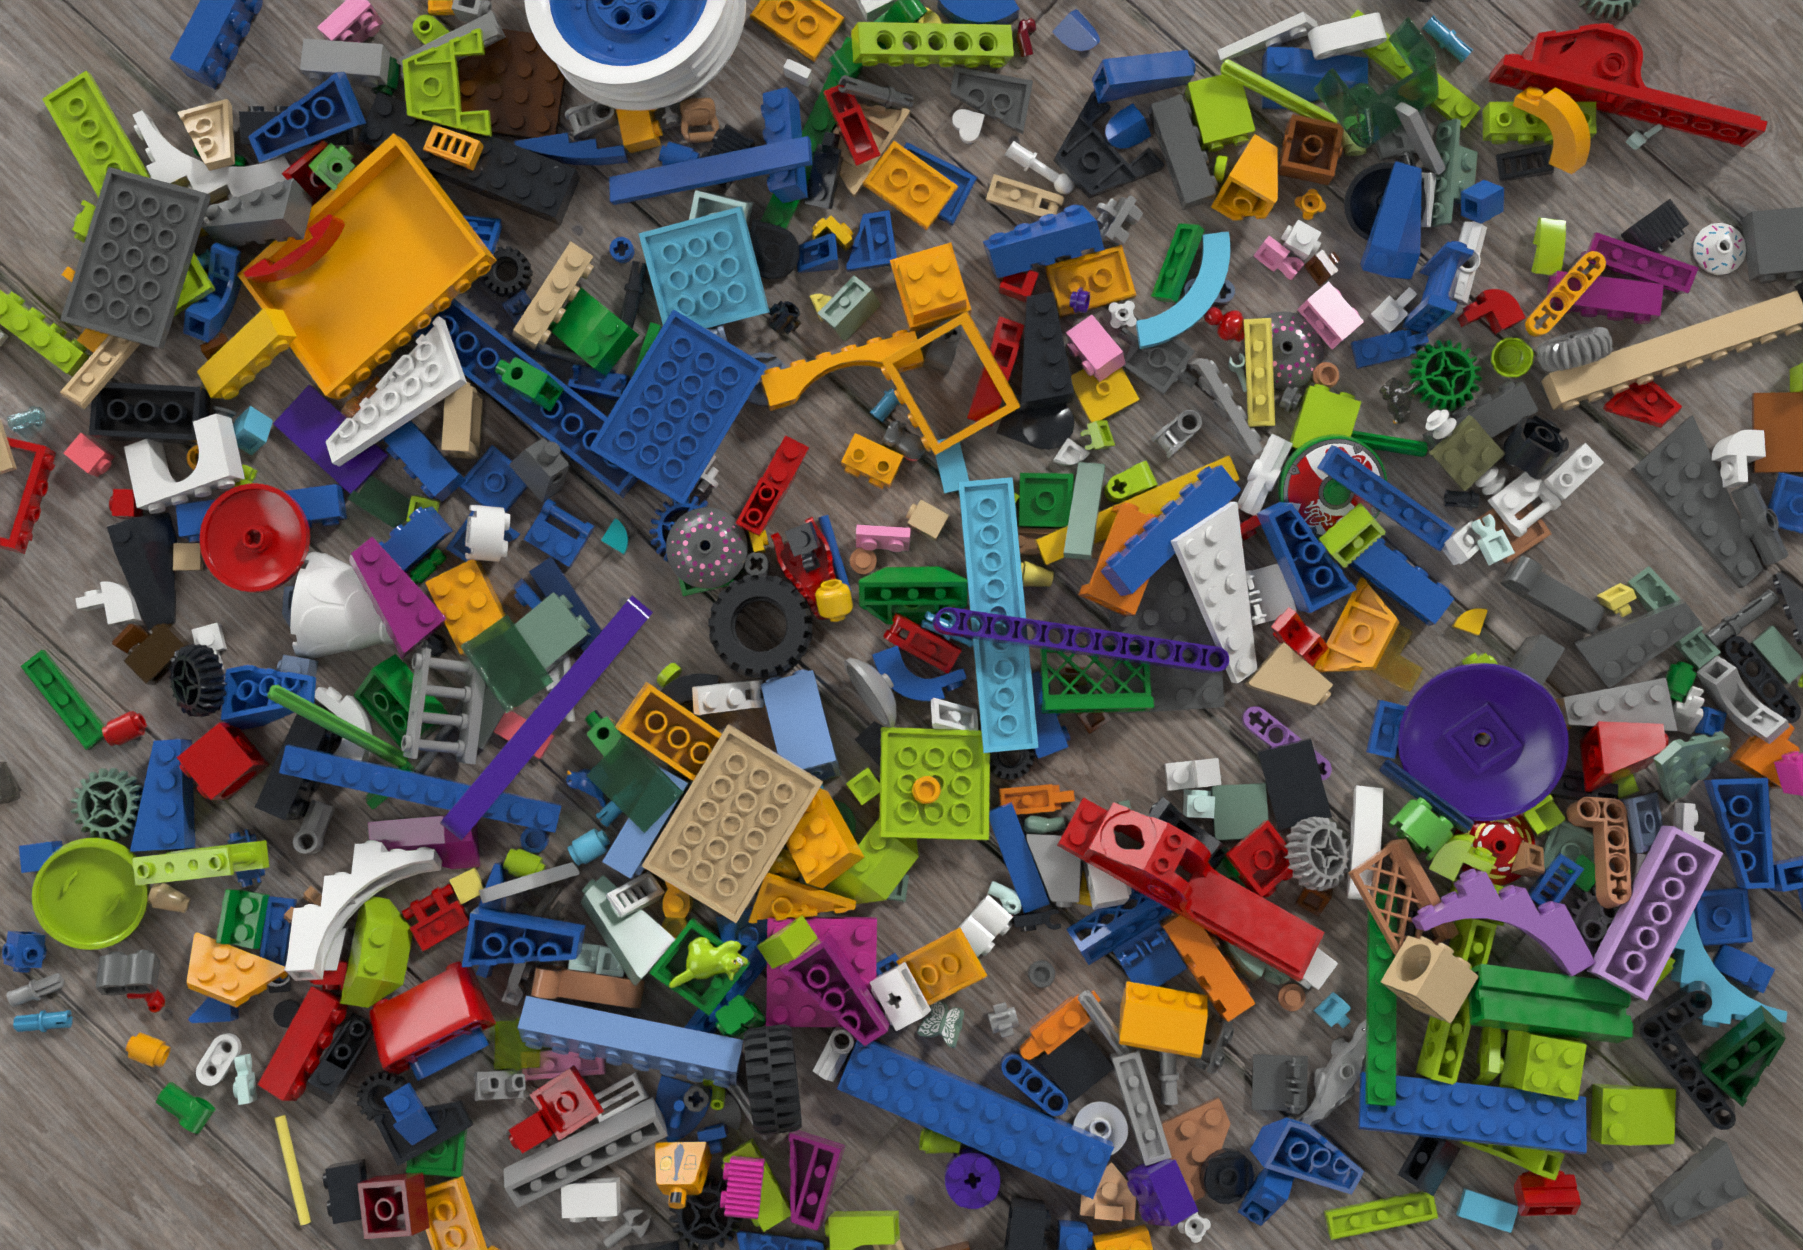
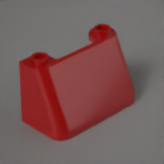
M461 961L448 965L445 972L390 1000L383 999L372 1005L373 1009L369 1012L378 1056L383 1070L395 1074H400L410 1069L408 1062H417V1057L462 1034L469 1035L473 1033L472 1030L480 1026L482 1030H486L496 1025L473 968L462 967Z

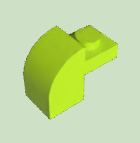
M1457 834L1453 835L1434 856L1429 869L1455 881L1463 863L1490 874L1497 858L1493 857L1492 852L1483 847H1472L1476 836Z

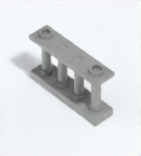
M417 648V653H414L412 658L414 677L407 732L401 742V749L404 752L403 756L417 759L418 750L453 753L456 756V762L476 764L489 656L469 654V659L465 662L430 657L431 649ZM429 668L464 672L467 675L466 686L461 689L427 685ZM425 696L461 699L463 702L462 713L457 716L423 712ZM422 723L457 726L460 729L459 740L453 743L420 739Z

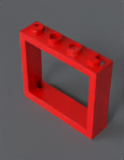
M7 437L11 449L35 454L10 538L0 537V549L25 554L29 541L33 539L32 530L34 523L40 517L42 497L48 491L47 481L50 471L55 468L53 461L56 452L44 445Z

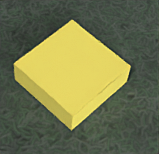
M476 867L450 879V883L461 904L480 896L479 890L485 888Z

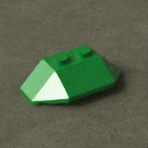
M885 567L859 580V607L864 610L866 609L885 624H893L892 619L895 613L904 615L916 624H922V620H926L924 616L927 611L935 615L945 607L963 609L967 606L968 580L942 567ZM942 614L940 617L947 620L951 616Z

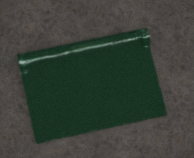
M505 615L479 635L460 646L507 714L554 682L508 615Z
M623 735L608 754L586 775L644 833L684 793L626 735Z

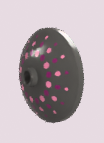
M1281 311L1262 317L1272 318L1274 390L1285 391L1287 387L1294 389V387L1300 388L1313 379L1312 374L1315 367L1323 361L1324 346L1322 338L1306 319L1299 314ZM1244 342V348H1243V354H1244V356H1245V342ZM1283 344H1289L1291 351H1285L1282 347Z
M711 507L697 508L682 515L672 526L666 543L667 558L675 574L687 584L705 589L720 587L733 580L742 570L748 552L745 532L742 527L736 525L737 520L729 513ZM704 541L710 542L711 545L707 551L701 550L700 547Z

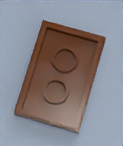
M1803 392L1753 393L1752 430H1764L1766 457L1753 462V473H1803Z

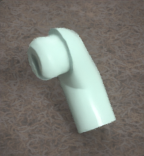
M991 882L988 894L1000 898L1003 908L1011 915L1019 913L1021 902L1016 891L997 882Z

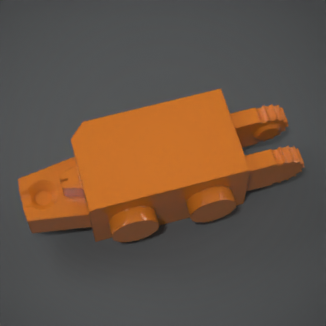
M1094 990L1091 991V993L1099 1003L1101 1001V998L1097 995V993ZM1079 994L1074 998L1072 996L1067 998L1029 1029L1032 1035L1019 1048V1052L1024 1057V1060L1034 1059V1056H1038L1044 1050L1047 1054H1050L1091 1021L1090 1015L1078 1001Z

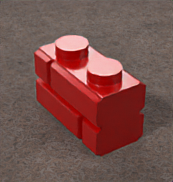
M1528 1171L1519 1175L1514 1184L1518 1210L1521 1216L1576 1215L1581 1206L1574 1174H1565L1563 1171H1559L1556 1180H1552Z

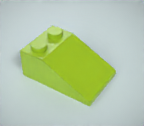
M1593 1084L1591 1139L1600 1144L1609 1145L1674 1144L1676 1089Z

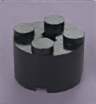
M1527 415L1520 420L1505 440L1503 445L1505 455L1503 458L1507 464L1517 466L1527 472L1530 477L1538 480L1553 469L1568 450L1569 441L1567 437L1563 440L1559 434L1562 430L1552 421L1538 415L1528 418Z

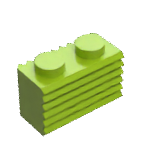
M1360 503L1350 510L1338 523L1329 528L1319 540L1343 567H1347L1348 564L1352 563V560H1356V557L1360 556V553H1364L1365 549L1372 546L1373 542H1377L1381 535H1385L1386 531Z

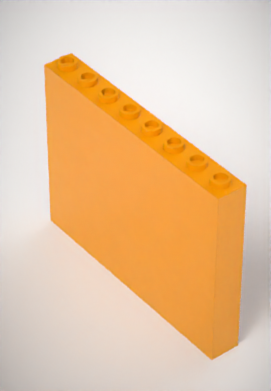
M394 133L344 177L335 190L331 189L311 207L303 240H296L294 237H288L287 241L283 242L274 240L237 274L262 309L268 308L284 311L297 335L289 344V347L325 396L336 400L347 397L356 384L369 378L372 370L379 364L387 362L397 348L406 345L414 333L428 326L431 318L438 312L447 309L456 296L466 292L471 287V283L479 276L487 274L491 266L497 261L409 144ZM331 214L344 221L345 227L330 250L301 273L284 280L268 283H259L245 277L243 272L262 259L266 258L276 263L312 239L313 237L308 228L327 215Z

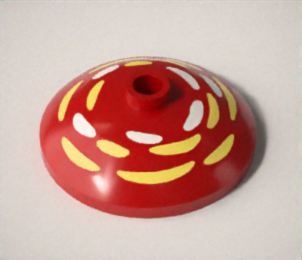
M1521 814L1496 821L1473 820L1474 825L1468 833H1462L1456 828L1454 835L1470 834L1476 836L1472 847H1483L1492 852L1493 857L1497 858L1490 874H1488L1492 884L1506 885L1522 876L1512 873L1514 860L1521 842L1535 845V838L1530 825ZM1497 841L1503 843V848L1500 851L1495 847ZM1463 863L1461 867L1463 872L1470 869L1478 870L1466 863Z

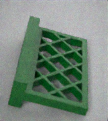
M1102 645L1108 652H1111L1114 647L1113 645ZM1129 645L1130 652H1138L1140 647L1139 645ZM1040 649L1041 714L1148 712L1154 708V698L1151 697L1149 664H1141L1135 669L1128 661L1118 660L1109 670L1098 660L1099 657L1088 656L1092 661L1082 670L1071 660L1075 655L1074 653L1068 657L1064 654L1067 652ZM1047 653H1057L1065 662L1055 671L1047 663ZM1121 662L1132 672L1124 683L1112 673ZM1067 663L1079 673L1070 684L1058 674ZM1093 663L1106 673L1098 683L1094 682L1085 673ZM1141 668H1143V675L1138 672ZM1048 671L1052 674V676L1049 679ZM1136 675L1143 682L1144 693H1134L1126 684ZM1081 676L1093 686L1088 694H1080L1072 687ZM1108 676L1120 686L1114 694H1107L1099 686ZM1054 677L1066 687L1060 695H1049L1048 683ZM1123 689V690H1124L1125 692H1127V693H1119V692ZM1068 690L1073 693L1064 695ZM1095 690H1097L1100 694H1092V693H1093Z

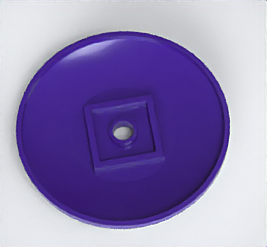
M1489 663L1457 666L1436 675L1426 682L1409 701L1401 719L1398 736L1399 755L1403 769L1468 818L1475 821L1507 819L1522 814L1539 804L1550 794L1561 778L1566 766L1569 748L1566 722L1552 695L1530 676L1507 666ZM1479 733H1486L1490 736L1491 740L1489 743L1481 745L1475 741V736Z

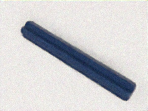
M1385 760L1382 763L1379 771L1416 799L1421 797L1432 806V811L1439 816L1445 817L1462 833H1468L1474 825L1473 820L1391 760Z

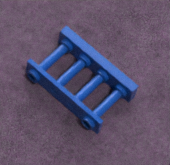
M1459 241L1447 242L1420 269L1421 274L1429 276L1420 304L1405 317L1402 328L1417 333L1427 332L1428 335L1455 312L1457 302L1450 300L1451 297L1448 295L1457 269L1473 256L1474 250L1467 248L1465 243Z

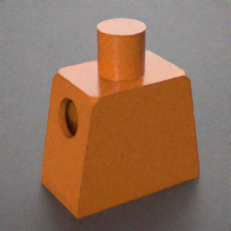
M1789 724L1790 727L1770 744L1756 735L1750 736L1729 761L1755 778H1768L1769 787L1782 789L1774 762L1781 760L1782 754L1800 751L1798 746L1788 741L1795 728Z

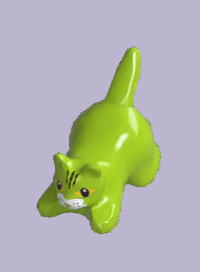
M698 937L694 939L687 947L689 954L686 960V971L676 976L669 983V987L675 988L694 978L698 980L707 979L721 973H726L730 981H733L734 975L741 966H746L748 963L747 958L738 954L741 944L731 940L714 948L707 938Z

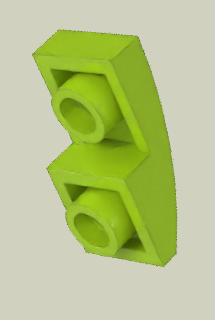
M1538 218L1533 241L1537 248L1531 272L1552 275L1556 271L1562 270L1566 241V221Z

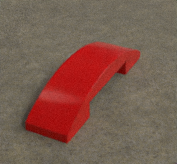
M331 214L327 215L308 228L313 237L312 239L276 263L266 258L262 259L243 272L245 277L259 283H268L284 280L301 273L330 250L345 227L344 221Z

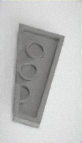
M1192 358L1189 360L1186 366L1189 372L1193 369L1200 377L1197 383L1202 391H1206L1208 395L1214 397L1213 407L1223 418L1227 417L1229 419L1226 425L1244 452L1249 455H1255L1263 450L1259 444L1261 442L1259 434L1254 428L1250 429L1245 421L1247 419L1245 411L1241 406H1236L1232 400L1234 394L1231 388L1226 383H1222L1218 377L1220 371L1217 365L1212 360L1209 361L1206 358Z

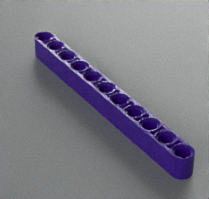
M633 595L628 599L440 822L441 825L461 841L650 617L653 613Z
M945 607L939 610L932 620L934 629L944 635L1203 673L1220 672L1226 669L1230 661L1227 651L1215 646ZM942 614H948L952 617L953 625L951 628L941 625L940 616ZM969 618H975L979 621L980 628L978 632L968 629L967 621ZM996 622L1005 624L1007 628L1005 636H1000L995 632L994 625ZM1023 626L1032 628L1034 635L1031 640H1027L1022 636L1021 630ZM1050 630H1056L1060 634L1058 644H1054L1049 640L1048 634ZM1077 634H1083L1086 637L1087 644L1085 648H1081L1076 644L1075 637ZM1104 638L1112 640L1114 647L1111 652L1103 648L1102 641ZM1132 641L1136 642L1140 647L1138 656L1130 653L1129 645ZM1158 645L1163 646L1166 650L1167 655L1164 660L1156 655ZM1185 649L1189 650L1193 655V660L1190 664L1186 663L1182 657ZM1211 653L1216 654L1219 658V665L1217 667H1213L1209 662Z

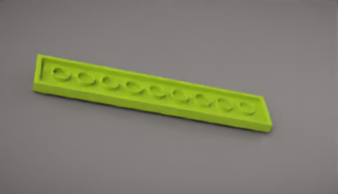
M84 71L42 98L98 198L108 167L150 178L97 83L88 71ZM193 253L174 316L215 291L195 253Z

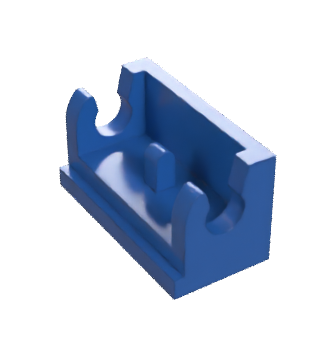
M574 364L573 379H569L568 387L574 392L618 401L629 383L630 376L612 372L605 376L594 368Z

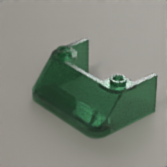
M1409 17L1399 25L1388 40L1413 71L1411 74L1378 95L1370 85L1365 83L1356 84L1349 89L1334 68H1332L1314 88V91L1349 137L1359 147H1371L1402 125L1394 109L1399 103H1406L1420 113L1432 105L1439 96L1435 51Z

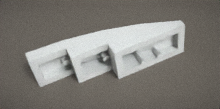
M1358 785L1354 788L1351 843L1348 846L1350 850L1348 852V859H1350V862H1348V873L1381 850L1383 788ZM1365 870L1359 875L1365 885L1371 886L1373 871ZM1348 874L1347 898L1363 900Z

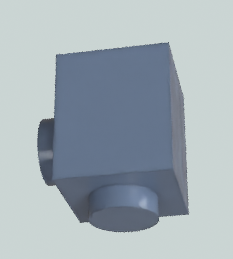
M283 655L282 660L278 662L276 671L298 673L316 678L319 661Z

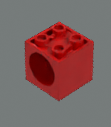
M219 722L177 757L181 763L180 769L189 778L193 777L198 784L197 790L206 799L210 798V800H228L270 765L241 729L223 722Z

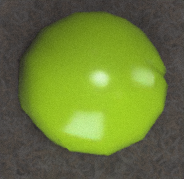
M1505 338L1496 343L1491 351V365L1499 375L1505 378H1518L1527 373L1533 365V349L1520 338Z

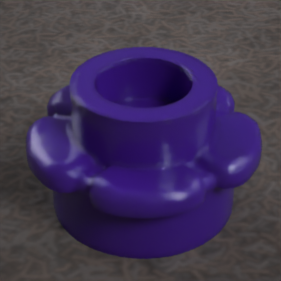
M1080 287L1078 292H1072L1070 307L1073 308L1076 314L1079 312L1086 313L1090 303V292L1083 291V288Z

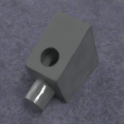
M542 438L526 448L509 464L542 503L563 489L569 469L568 462L560 454L559 445L555 442H549L547 438Z

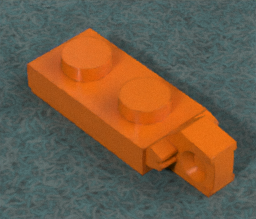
M1045 784L999 788L1000 806L1012 802L1016 815L1053 812L1061 809L1062 802L1075 801L1074 790L1060 791L1059 785Z

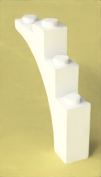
M141 110L133 114L137 123L134 125V129L141 140L145 139L148 148L145 149L146 153L153 162L146 166L150 173V178L207 193L211 196L209 204L227 195L230 200L233 197H239L256 189H262L277 182L287 180L281 173L289 168L292 163L285 156L257 165L245 167L226 166L209 171L204 162L190 157L173 147L162 136L153 120L144 111Z
M374 840L366 841L363 844H355L352 873L338 872L334 875L324 876L321 907L308 904L303 908H294L286 972L295 981L322 979L329 952L335 938L347 920L363 903L391 884L420 873L441 870L442 860L437 852L428 847H421L412 851L392 849L388 852L382 842Z

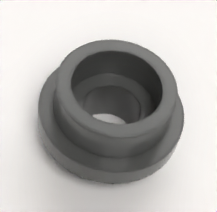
M1287 387L1280 402V407L1285 408V412L1290 413L1292 409H1298L1302 400V395L1299 394L1300 388L1294 387L1293 389Z

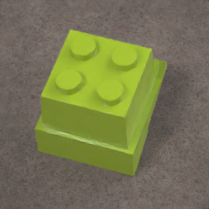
M1508 1030L1503 1059L1504 1065L1499 1087L1578 1100L1587 1045L1578 1038Z

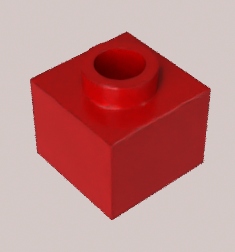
M113 489V496L109 499V509L112 512V516L120 519L143 516V509L136 506L133 489Z

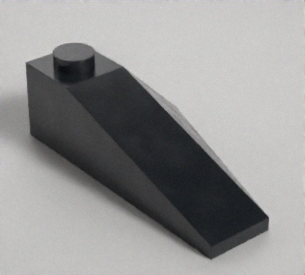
M162 513L136 517L107 526L114 552L148 631L157 624L176 623L175 572L177 571L173 570L174 543H177V536L170 514Z

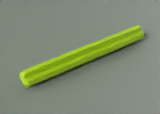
M1226 59L1220 68L1221 74L1300 116L1337 123L1338 121L1335 115L1229 59Z

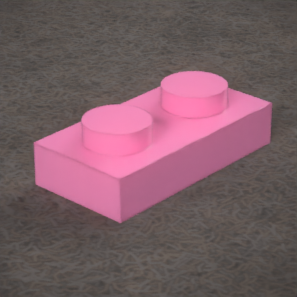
M857 525L856 548H863L865 550L886 549L893 552L909 551L911 528Z

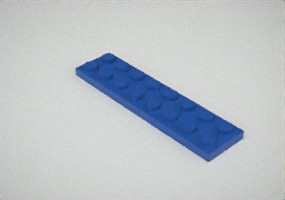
M1361 1072L1358 1129L1581 1155L1587 1153L1586 1097L1578 1096V1100L1520 1089L1458 1082L1452 1085L1431 1079L1396 1076V1106L1365 1105L1366 1072Z

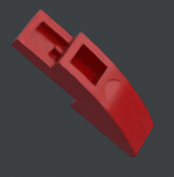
M999 316L989 350L1008 382L1020 346L1019 342L1024 325ZM983 366L967 415V419L976 422L998 410L1002 401V396L985 366Z
M785 435L763 477L759 479L737 519L736 525L760 537L792 485L796 473L809 451L808 446Z

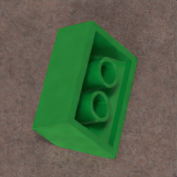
M394 654L372 668L355 692L354 697L401 748L402 738L407 732L414 674L407 664ZM425 696L423 712L449 714L434 696ZM422 723L420 739L425 740L440 725Z

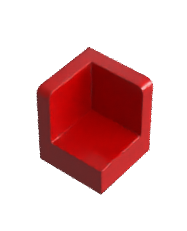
M1028 270L1027 274L1020 272L1005 276L1000 284L998 293L1026 303L1027 296L1032 295L1039 273Z

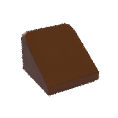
M129 624L112 641V644L128 654V651L134 645L142 643L149 636L141 626Z
M1108 712L1075 713L1089 734L1112 720Z
M1303 886L1295 904L1319 917L1332 898L1333 888L1319 891L1307 889L1306 886Z

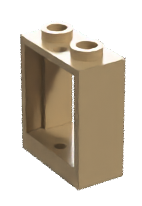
M468 382L445 397L441 450L452 458L479 459L483 395L476 388L470 386L471 383Z

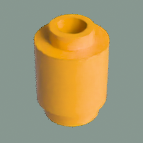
M141 1032L137 1036H132L126 1046L129 1059L153 1068L155 1066L162 1067L171 1050V1047L167 1046L165 1041Z

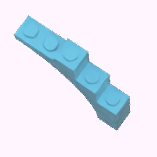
M1693 911L1672 951L1676 961L1673 964L1674 969L1671 973V980L1680 982V988L1693 981H1702L1709 985L1712 993V1006L1708 1012L1698 1017V1019L1703 1020L1702 1025L1719 1028L1720 1023L1730 1024L1731 1019L1742 1021L1761 1005L1780 1022L1786 1023L1787 1011L1765 1006L1747 997L1731 985L1718 971L1703 947ZM1696 993V1001H1702L1706 998L1705 995Z

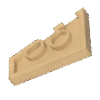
M228 99L177 112L209 171L235 164L232 105Z

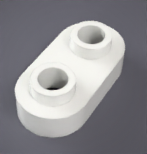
M226 1033L213 1040L196 1068L197 1079L202 1084L207 1086L215 1085L225 1078L234 1063V1057H238L241 1052V1041L236 1035ZM226 1042L230 1043L232 1046L230 1052L226 1051L224 1048ZM210 1066L216 1067V1075L210 1073Z

